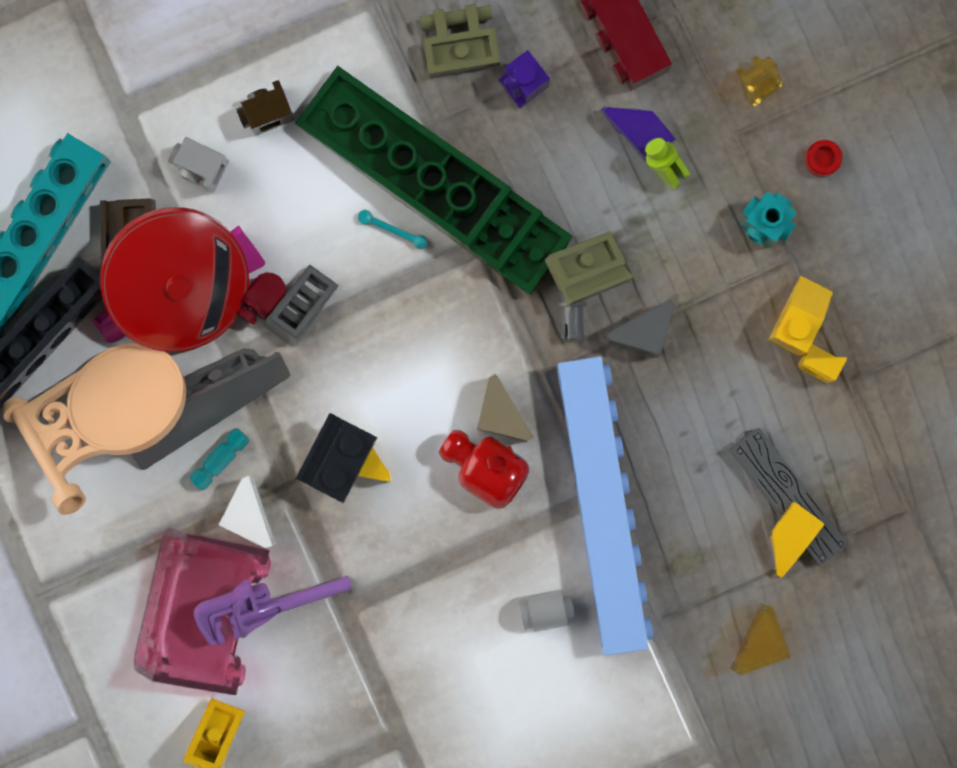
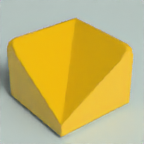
M812 344L808 353L802 356L797 366L802 371L828 384L836 381L847 361V357H835Z

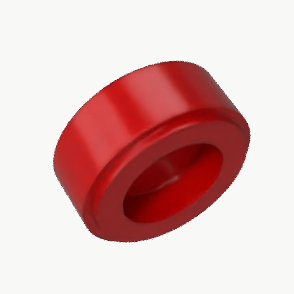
M819 140L808 148L804 161L806 168L811 174L817 177H828L840 168L843 155L840 147L833 141Z

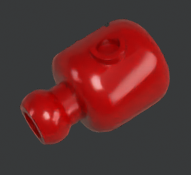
M454 429L438 452L444 461L456 463L461 467L458 473L460 485L494 509L505 508L513 500L530 472L529 465L524 458L515 453L511 446L506 447L491 436L483 438L475 445L469 441L468 435L465 432Z

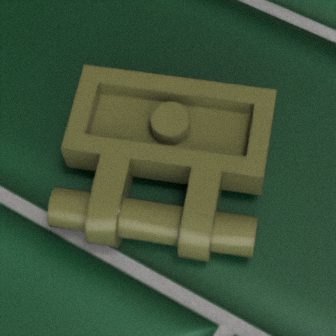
M476 4L465 5V9L444 12V9L433 10L431 15L419 16L421 30L436 28L437 33L435 37L423 38L429 77L500 66L495 28L480 29L479 21L492 19L490 5L476 7ZM468 24L469 31L448 34L447 26Z

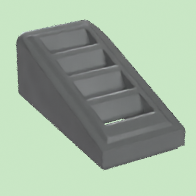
M309 264L269 315L265 327L287 344L294 347L339 285ZM309 280L323 290L324 293L320 296L307 287L305 283ZM300 292L314 302L315 305L311 307L297 297V294ZM290 304L306 315L305 318L302 319L288 309V306ZM282 316L283 318H285L287 321H289L290 323H292V324H293L294 326H296L297 328H296V329H293V328H292L291 326H289L287 323H285L284 321H282V320L280 319V317Z

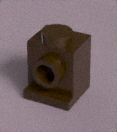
M279 80L272 82L274 90L268 91L267 88L256 90L247 95L248 100L241 102V107L236 108L243 128L251 127L255 136L295 121Z

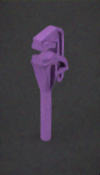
M348 576L280 598H270V591L266 584L259 583L251 586L248 579L239 584L231 593L199 603L194 610V618L209 645H220L225 643L221 628L222 621L220 616L228 614L235 639L245 638L253 630L284 611L352 590Z

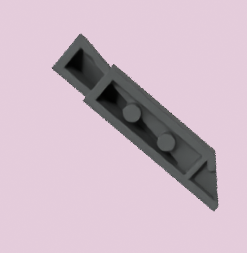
M243 348L185 376L186 402L183 412L176 425L162 440L143 451L132 454L140 469L145 470L288 379L290 372L280 352L264 357L259 356L254 349Z

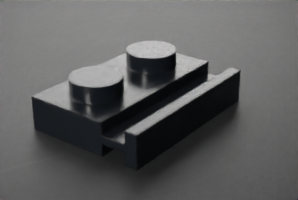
M329 413L295 479L341 503H345L378 437Z

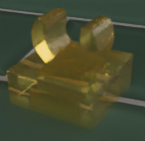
M754 56L752 58L754 67L747 72H744L740 67L736 69L745 98L754 107L783 87L778 66L769 56L763 61L759 57Z

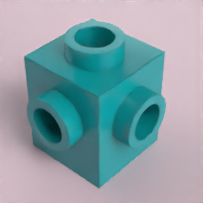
M767 191L760 199L754 196L746 206L742 214L747 218L741 225V228L746 231V236L760 246L766 245L770 248L778 239L783 243L786 241L796 227V224L791 222L797 212L791 208L793 204L785 196L774 192L772 195ZM768 211L778 218L777 222L771 223L767 221L766 212Z

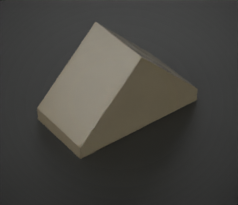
M497 375L491 376L488 381L477 430L527 442L534 436Z

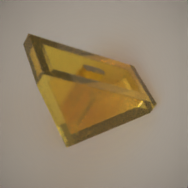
M763 603L760 604L730 668L740 675L791 658L776 614L771 606Z

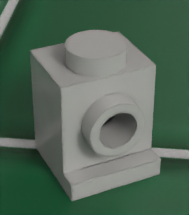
M185 136L182 144L177 143L172 149L168 162L181 170L179 173L180 177L197 185L200 180H203V187L207 191L214 193L229 160L225 155Z

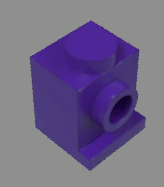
M527 50L505 66L504 75L498 81L521 109L549 88L550 77L529 50Z

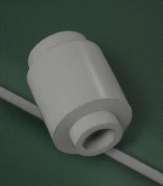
M562 589L529 595L528 600L519 601L525 630L534 629V632L569 626L568 618L575 617L571 595L564 596Z

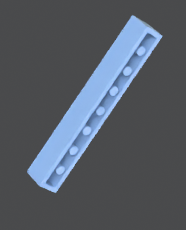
M602 356L558 363L557 373L602 653L607 656L649 649L647 640L654 639L650 617L644 618L642 603L648 602L645 582H638L636 567L642 566L638 544L632 545L630 531L636 530L633 509H626L624 494H630L627 472L620 473L618 458H624V450L621 436L614 437L612 422L618 421V413L615 400H608L606 387L612 385L609 364L603 365Z

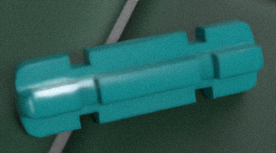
M233 429L226 437L227 441L225 443L221 442L202 462L203 467L201 469L197 468L190 475L189 480L196 488L201 491L205 490L213 482L212 478L214 476L218 477L237 456L235 453L238 450L242 451L249 443V438L240 429Z

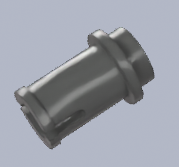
M561 295V303H558V307L562 309L561 339H585L583 306H587V302L581 301L568 307L565 295Z

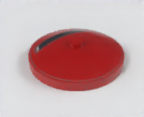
M169 207L153 210L135 218L116 234L102 260L100 289L103 302L111 320L128 338L153 350L181 352L202 347L220 337L231 327L239 316L237 314L238 310L241 307L243 308L245 304L241 299L249 289V270L240 244L230 230L220 221L195 209Z

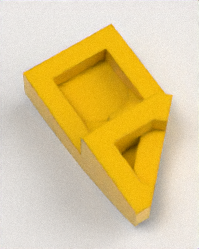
M792 502L771 531L772 536H770L771 546H773L775 572L780 578L793 566L824 526L822 521L796 502Z

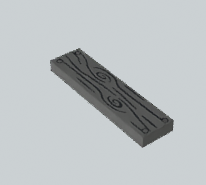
M760 428L754 430L729 449L780 517L784 515L792 502H796L824 523L819 533L805 549L818 566L824 564L849 544Z

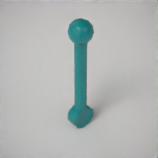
M362 210L358 214V220L361 224H373L413 242L417 249H424L428 245V239L425 236L412 235L374 218L368 210Z

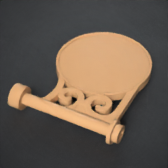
M138 343L122 344L101 352L92 358L82 369L30 402L21 397L8 399L3 404L2 416L6 422L17 425L55 490L52 495V502L60 514L68 515L78 511L85 504L86 497L77 484H68L65 479L66 474L74 466L90 457L103 454H134L162 440L173 429L183 412L186 402V383L180 368L165 351L153 350ZM69 392L67 407L61 402H53ZM42 410L43 418L49 423L48 425H44L39 421ZM59 412L60 418L55 422L52 416L54 413ZM64 440H73L72 446L69 448ZM56 445L57 453L63 458L58 465L51 455Z

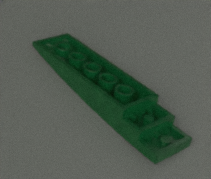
M338 65L295 122L299 128L529 296L532 295L549 272L545 259L550 254L566 249L573 239L570 233L544 216L541 210L516 194L509 185Z

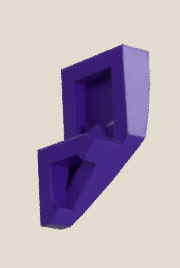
M606 106L600 110L616 131L625 136L645 162L647 156L645 148L651 140L662 138L665 142L670 143L675 140V137L653 111Z

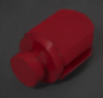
M268 272L258 275L244 294L245 296L241 299L245 303V309L241 307L237 314L252 327L258 322L257 316L266 320L286 295V286L281 277Z

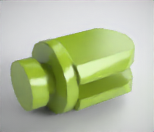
M655 138L646 145V163L667 186L676 190L681 185L676 175L684 180L691 175L678 156L676 147L673 143L665 142L662 138Z

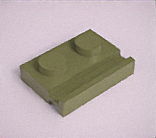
M611 231L550 254L545 259L560 292H563L567 299L566 304L568 307L628 283L633 278L632 273H628L625 267L626 261Z

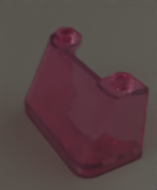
M167 528L160 543L135 649V671L152 682L236 696L238 686L243 684L246 669L245 665L241 663L240 657L235 655L238 639L234 637L228 614L220 616L225 643L210 646L196 624L194 610L203 601L233 592L239 584L248 579L250 584H258L262 578H266L271 565L270 557H268L270 550L181 529Z

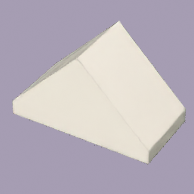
M247 476L241 479L219 526L264 548H269L276 544L253 476Z

